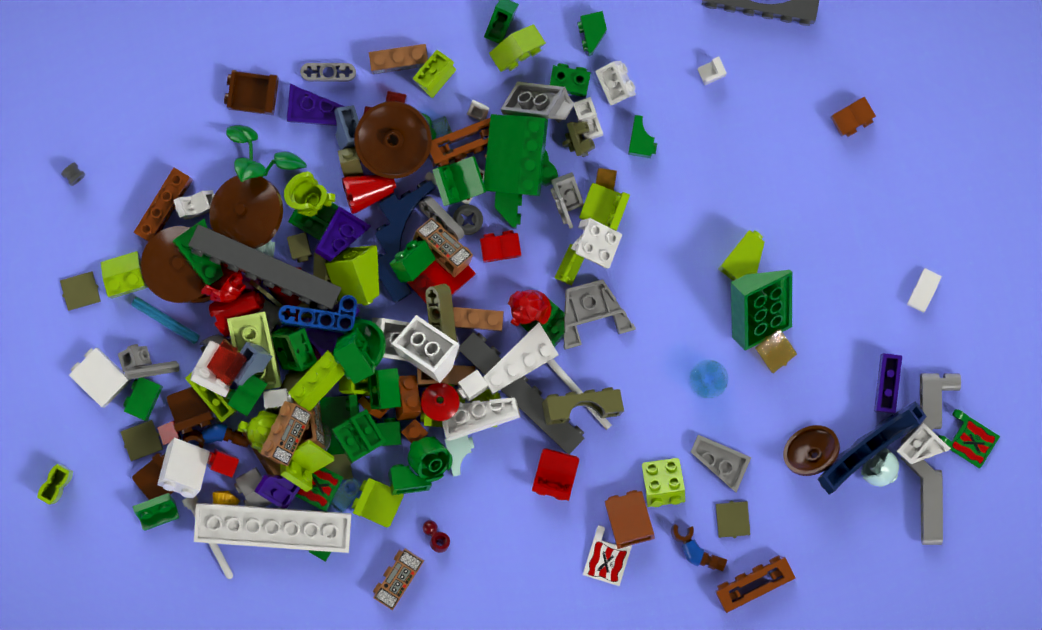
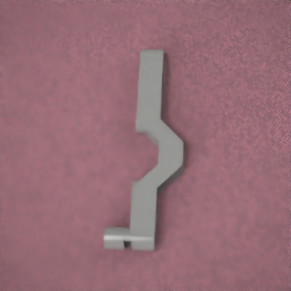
M939 373L920 374V408L927 416L922 423L931 430L942 428V391H960V373H944L943 378H940ZM917 426L916 428H914V429H912L911 431H909V432L901 439V445L909 438V436H910L919 426ZM901 456V459L920 477L922 545H942V470H934L925 460L909 464Z

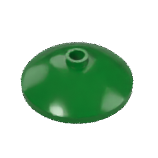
M365 319L355 320L353 329L358 327L368 342L366 351L377 367L385 353L386 340L384 333L372 321Z

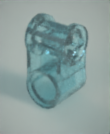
M356 478L346 480L337 490L330 506L337 512L344 513L360 492L361 482ZM354 483V484H355V486H354V489H355V490H352V491L350 492V491L348 490V489H349V485H348V484Z

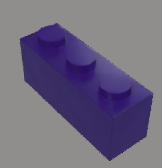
M886 353L880 355L874 412L896 413L902 355Z

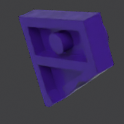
M264 475L254 491L278 507L287 509L300 487L281 475Z

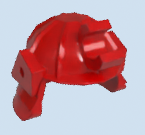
M224 264L222 268L224 276L211 286L205 285L201 294H206L210 296L209 300L220 303L236 300L246 287L242 284L243 277L241 271L233 272L227 269L228 265Z
M522 290L510 296L508 305L511 307L513 317L510 323L518 326L520 323H531L534 320L541 324L547 323L551 314V303L544 293L537 290Z

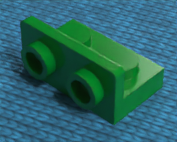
M169 493L132 506L144 531L179 518L176 502Z

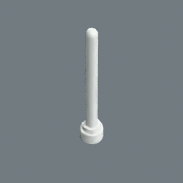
M197 496L182 500L184 507H187L188 510L190 509L194 517L198 501ZM208 543L226 578L232 579L233 573L218 544Z

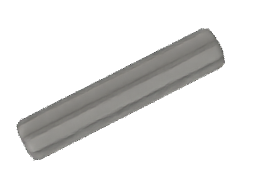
M171 361L126 368L124 376L127 380L174 373L179 371V363Z

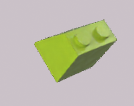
M749 230L718 270L732 281L746 274L757 273L765 243L762 240L763 236L756 230L753 232Z
M376 245L348 247L331 262L327 261L325 263L332 284L341 287L338 302H340L343 296L351 295L356 299L357 304L366 306L373 303V299L379 296L378 252Z

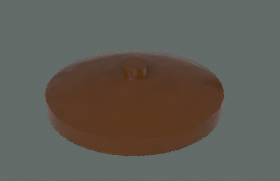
M387 101L375 105L362 116L356 127L354 141L357 155L368 170L384 178L398 179L413 174L425 163L431 151L432 134L426 118L415 107L404 102Z
M238 176L230 178L220 186L212 199L209 212L211 228L213 231L253 249L265 245L275 236L282 222L283 202L280 193L270 181L261 176L250 178L243 182L240 181Z
M174 226L158 232L149 240L142 253L141 272L146 285L155 295L168 302L188 303L205 295L201 294L205 284L173 243L175 238L191 227Z

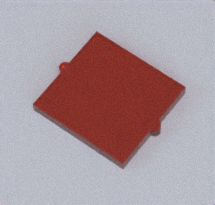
M223 339L207 368L216 375V378L221 379L227 386H231L247 358L238 351L237 347L232 346L226 339Z

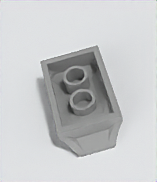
M517 81L500 110L504 115L566 120L574 107V102L570 99L565 87Z

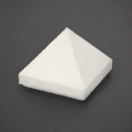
M472 100L467 115L483 121L486 119L490 108Z

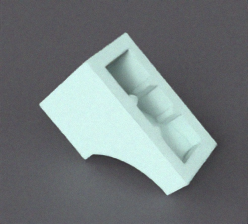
M468 435L451 441L445 439L447 450L453 458L451 466L453 477L461 475V464L464 457L472 453L471 449L475 448L473 438H468Z

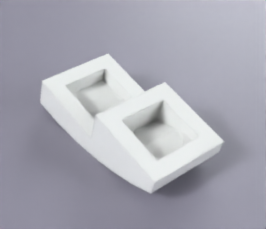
M591 97L574 102V110L578 122H587L590 129L589 132L583 134L584 139H595L603 136Z
M924 268L907 305L924 313L942 276Z

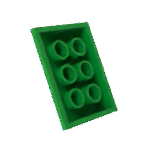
M491 114L484 175L486 191L540 196L548 119Z
M791 270L746 274L731 282L732 338L745 351L792 327L793 272Z

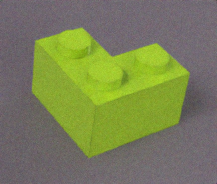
M533 24L510 34L490 51L489 55L500 72L507 69L512 71L519 66V61L522 62L530 57V55L533 57L542 51L541 47L546 42Z

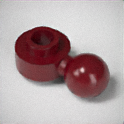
M432 520L426 521L422 529L426 535L432 537L430 540L431 548L438 553L445 552L450 545L449 536L443 532H437L438 526L436 522Z

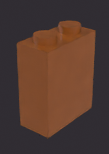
M632 490L624 496L614 495L605 501L617 549L655 539L642 491Z

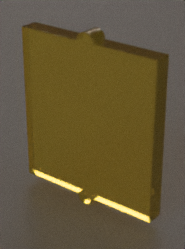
M780 328L769 337L766 336L765 340L755 347L771 373H775L783 365L786 366L787 362L797 355Z

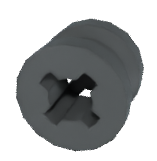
M74 162L66 167L61 175L69 180L70 186H74L84 178L85 173L80 171L78 165Z

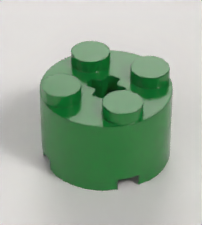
M432 436L422 438L419 441H413L410 444L407 460L410 467L420 478L427 482H434L441 479L446 470L449 471L453 458L445 446L436 437Z

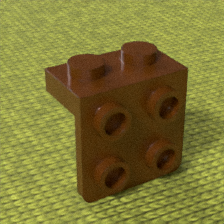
M193 387L167 396V402L175 421L173 426L175 431L181 432L182 435L193 431L192 428L199 425L200 428L211 424L210 421L215 419L212 410Z
M157 453L152 457L153 460L132 476L133 481L148 500L167 493L171 495L174 492L165 490L157 485L165 454Z

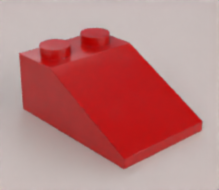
M434 261L417 278L409 281L408 285L426 303V290L429 287L443 283L447 284L453 296L476 273L468 265L456 277H453L439 263Z

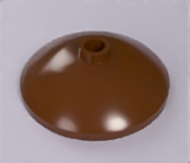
M813 425L802 428L787 441L783 451L784 462L797 475L812 476L819 474L835 462L839 454L840 443L836 434L825 426Z

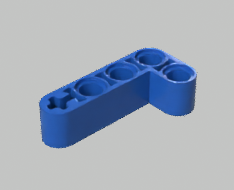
M351 295L343 296L339 303L338 313L285 305L280 308L278 318L285 325L346 334L353 329L357 301ZM350 300L354 306L352 309L347 310L343 307V302ZM286 311H290V315L296 316L297 311L299 312L298 322H296L295 317L290 316L289 319L286 320L285 316L282 314H285ZM303 314H310L312 320L309 323L303 322L301 320ZM327 316L331 319V324L324 326L321 324L320 319ZM347 319L350 321L351 326L344 329L340 326V321Z

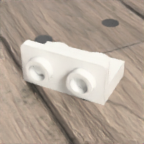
M613 61L595 71L610 106L636 95L635 85L627 75L626 65L621 61Z

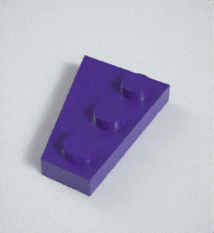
M290 83L287 122L337 126L334 111L336 108L345 106Z
M339 206L314 252L331 262L369 230L371 225Z

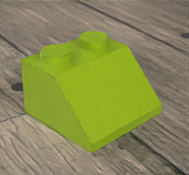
M138 251L101 262L102 278L109 298L113 299L148 288L142 276L141 260Z

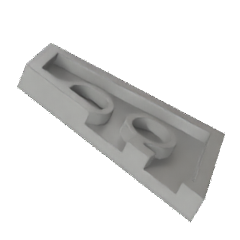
M697 435L690 453L737 493L751 457L701 435Z

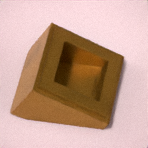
M598 168L596 184L614 191L617 171Z

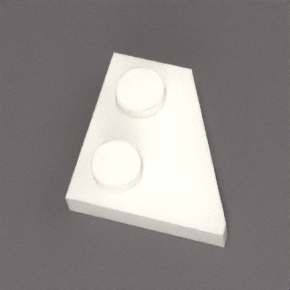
M922 423L896 452L909 464H914L949 451L951 448L929 427Z

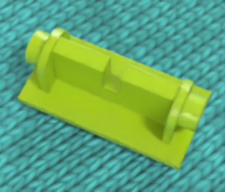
M571 243L554 277L572 286L584 260V257L577 255L576 251L571 249L573 245Z

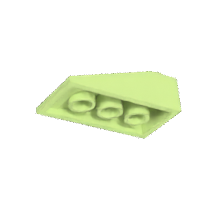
M266 312L227 318L234 352L239 354L246 342L262 346L273 357L263 372L255 374L269 382L264 390L281 387L282 380Z

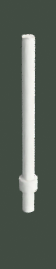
M554 359L547 362L572 392H577V394L583 393ZM585 406L606 430L612 426L606 418H600L595 410Z

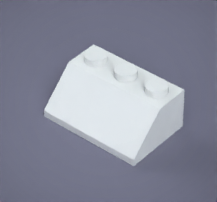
M417 315L392 342V346L399 356L439 383L453 368L460 346L459 343Z

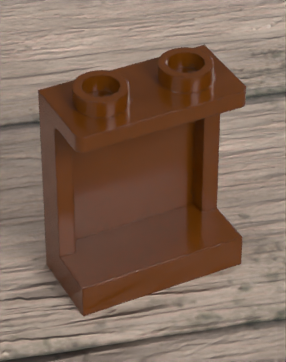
M232 70L231 74H228L227 77L229 93H225L224 104H227L229 110L274 116L279 77L272 74L266 76Z

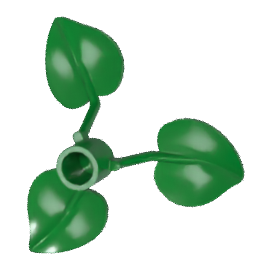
M243 125L227 127L226 135L230 140L237 143L247 142L249 144V159L238 158L234 162L235 172L241 182L250 178L267 176L268 171L274 164L278 168L285 170L307 168L306 163L300 157L291 152L282 151L274 154V159L265 169L264 165L253 161L252 141L258 139L257 132Z

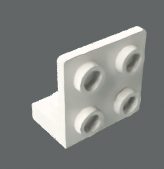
M591 218L581 220L578 228L584 231L576 254L606 269L610 268L622 234Z
M209 341L192 371L190 380L226 397L232 379L226 373L238 354L213 341Z

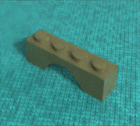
M613 387L604 388L598 392L591 389L584 391L582 394L569 392L565 396L551 394L542 402L546 425L565 423L570 417L571 410L577 406L592 408L598 413L600 418L617 417L624 412L620 389L613 390Z

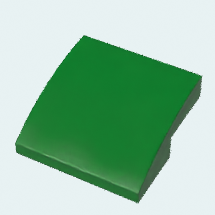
M333 202L331 207L323 205L322 209L318 210L317 214L312 217L299 214L298 210L295 209L288 222L320 241L339 206Z
M549 300L551 303V314L547 323L541 324L555 347L564 337V312ZM534 320L531 323L520 325L529 332L539 322Z
M367 409L331 430L351 464L386 443Z

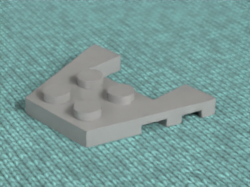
M603 279L565 290L564 350L582 345L577 325L613 316L618 335L636 330L634 324L631 323L626 312L620 307Z

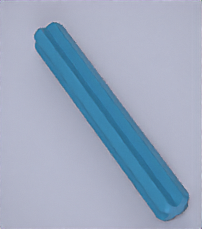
M138 297L133 300L131 304L133 307L195 344L199 340V334Z

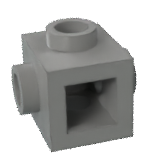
M134 344L118 353L123 372L126 368L152 364L147 346Z

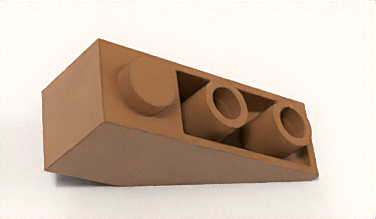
M453 365L451 371L440 383L458 386L459 381L475 371V366ZM417 368L418 387H429L432 384L439 383Z

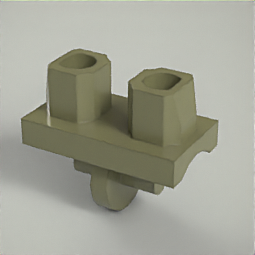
M567 123L569 133L565 134L566 140L562 142V146L569 147L570 152L575 151L577 156H588V152L595 149L594 141L591 138L584 140L582 134L590 130L588 123Z

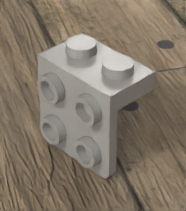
M572 172L551 180L553 188L550 189L563 224H568L570 229L573 228L568 211L584 205Z

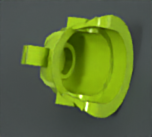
M306 171L295 175L287 183L284 190V199L287 205L297 209L299 214L312 217L317 214L318 210L322 209L323 205L331 207L332 202H335V194L327 193L324 186L318 184L313 174Z
M260 411L256 417L251 418L249 423L241 421L237 431L247 432V438L252 443L251 447L257 449L260 453L278 414Z

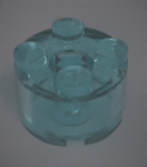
M703 360L691 369L688 382L695 395L703 399H712L725 391L729 377L726 368L719 362ZM706 374L709 377H713V380H711V385H709L708 382H704Z

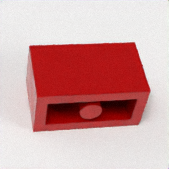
M214 449V452L209 453L207 463L210 470L233 478L239 459Z

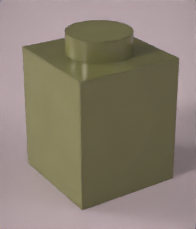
M355 146L338 151L344 177L364 175Z
M304 232L287 237L292 260H297L298 263L308 261V257L312 256L307 234Z

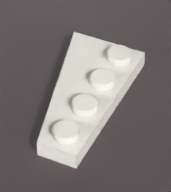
M538 323L483 378L487 382L491 393L494 394L556 358L559 354L541 324Z
M515 398L491 399L490 401L483 402L472 401V403L460 402L456 414L452 418L442 421L446 440L451 441L521 418Z

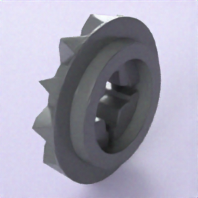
M469 204L462 205L454 212L453 219L463 229L464 235H473L482 227L483 215L477 207ZM462 214L467 217L474 214L471 219L474 226L469 223L462 226L465 221Z

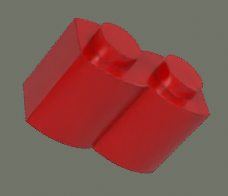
M513 230L504 231L500 236H495L494 233L483 235L484 238L480 239L483 263L522 256L518 233H514Z

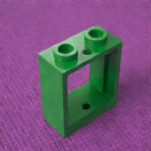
M284 326L271 332L274 349L282 369L304 371L317 362L305 328Z

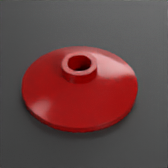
M446 383L430 385L425 389L421 397L423 412L427 417L435 421H445L452 418L458 411L460 404L457 391ZM439 397L444 399L441 404L436 402Z

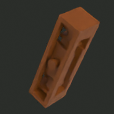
M490 118L432 140L429 154L432 166H446L450 164V160L455 158L456 161L466 158L468 153L474 152V154L484 151V147L488 146V138H484L489 136ZM481 130V139L455 148L451 153L443 155L449 152L450 144L473 136Z
M173 167L133 233L149 242L154 235L162 231L175 210L174 199L184 196L193 179Z
M778 555L769 560L770 564L764 567L760 564L752 568V573L746 575L744 572L734 577L736 581L730 584L726 581L718 585V590L715 593L724 611L728 613L795 579L796 577L786 557L780 558ZM777 568V570L769 574L773 580L780 576L782 578L774 582L768 581L742 594V598L732 602V600L739 598L741 595L737 589L729 593L730 590L736 587L741 588L767 575L768 571Z

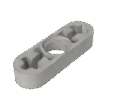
M306 63L300 70L303 79L309 82H349L356 77V69L350 63ZM309 67L312 71H318L317 67H320L321 77L317 78V73H313L311 77H308L304 71H308ZM327 67H331L334 70L333 76L329 78L323 75V70ZM336 67H340L339 71H346V68H349L350 71H353V73L349 74V77H346L343 73H339L340 77L336 78Z
M426 196L419 202L421 211L429 219L433 218L436 222H439L449 234L456 237L457 241L464 237L463 229L432 197Z

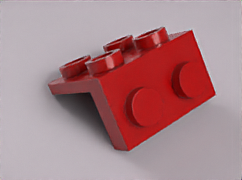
M544 448L541 453L532 491L539 495L555 497L557 500L569 501L579 464V457Z

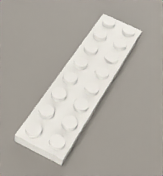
M197 502L194 542L349 553L352 513Z

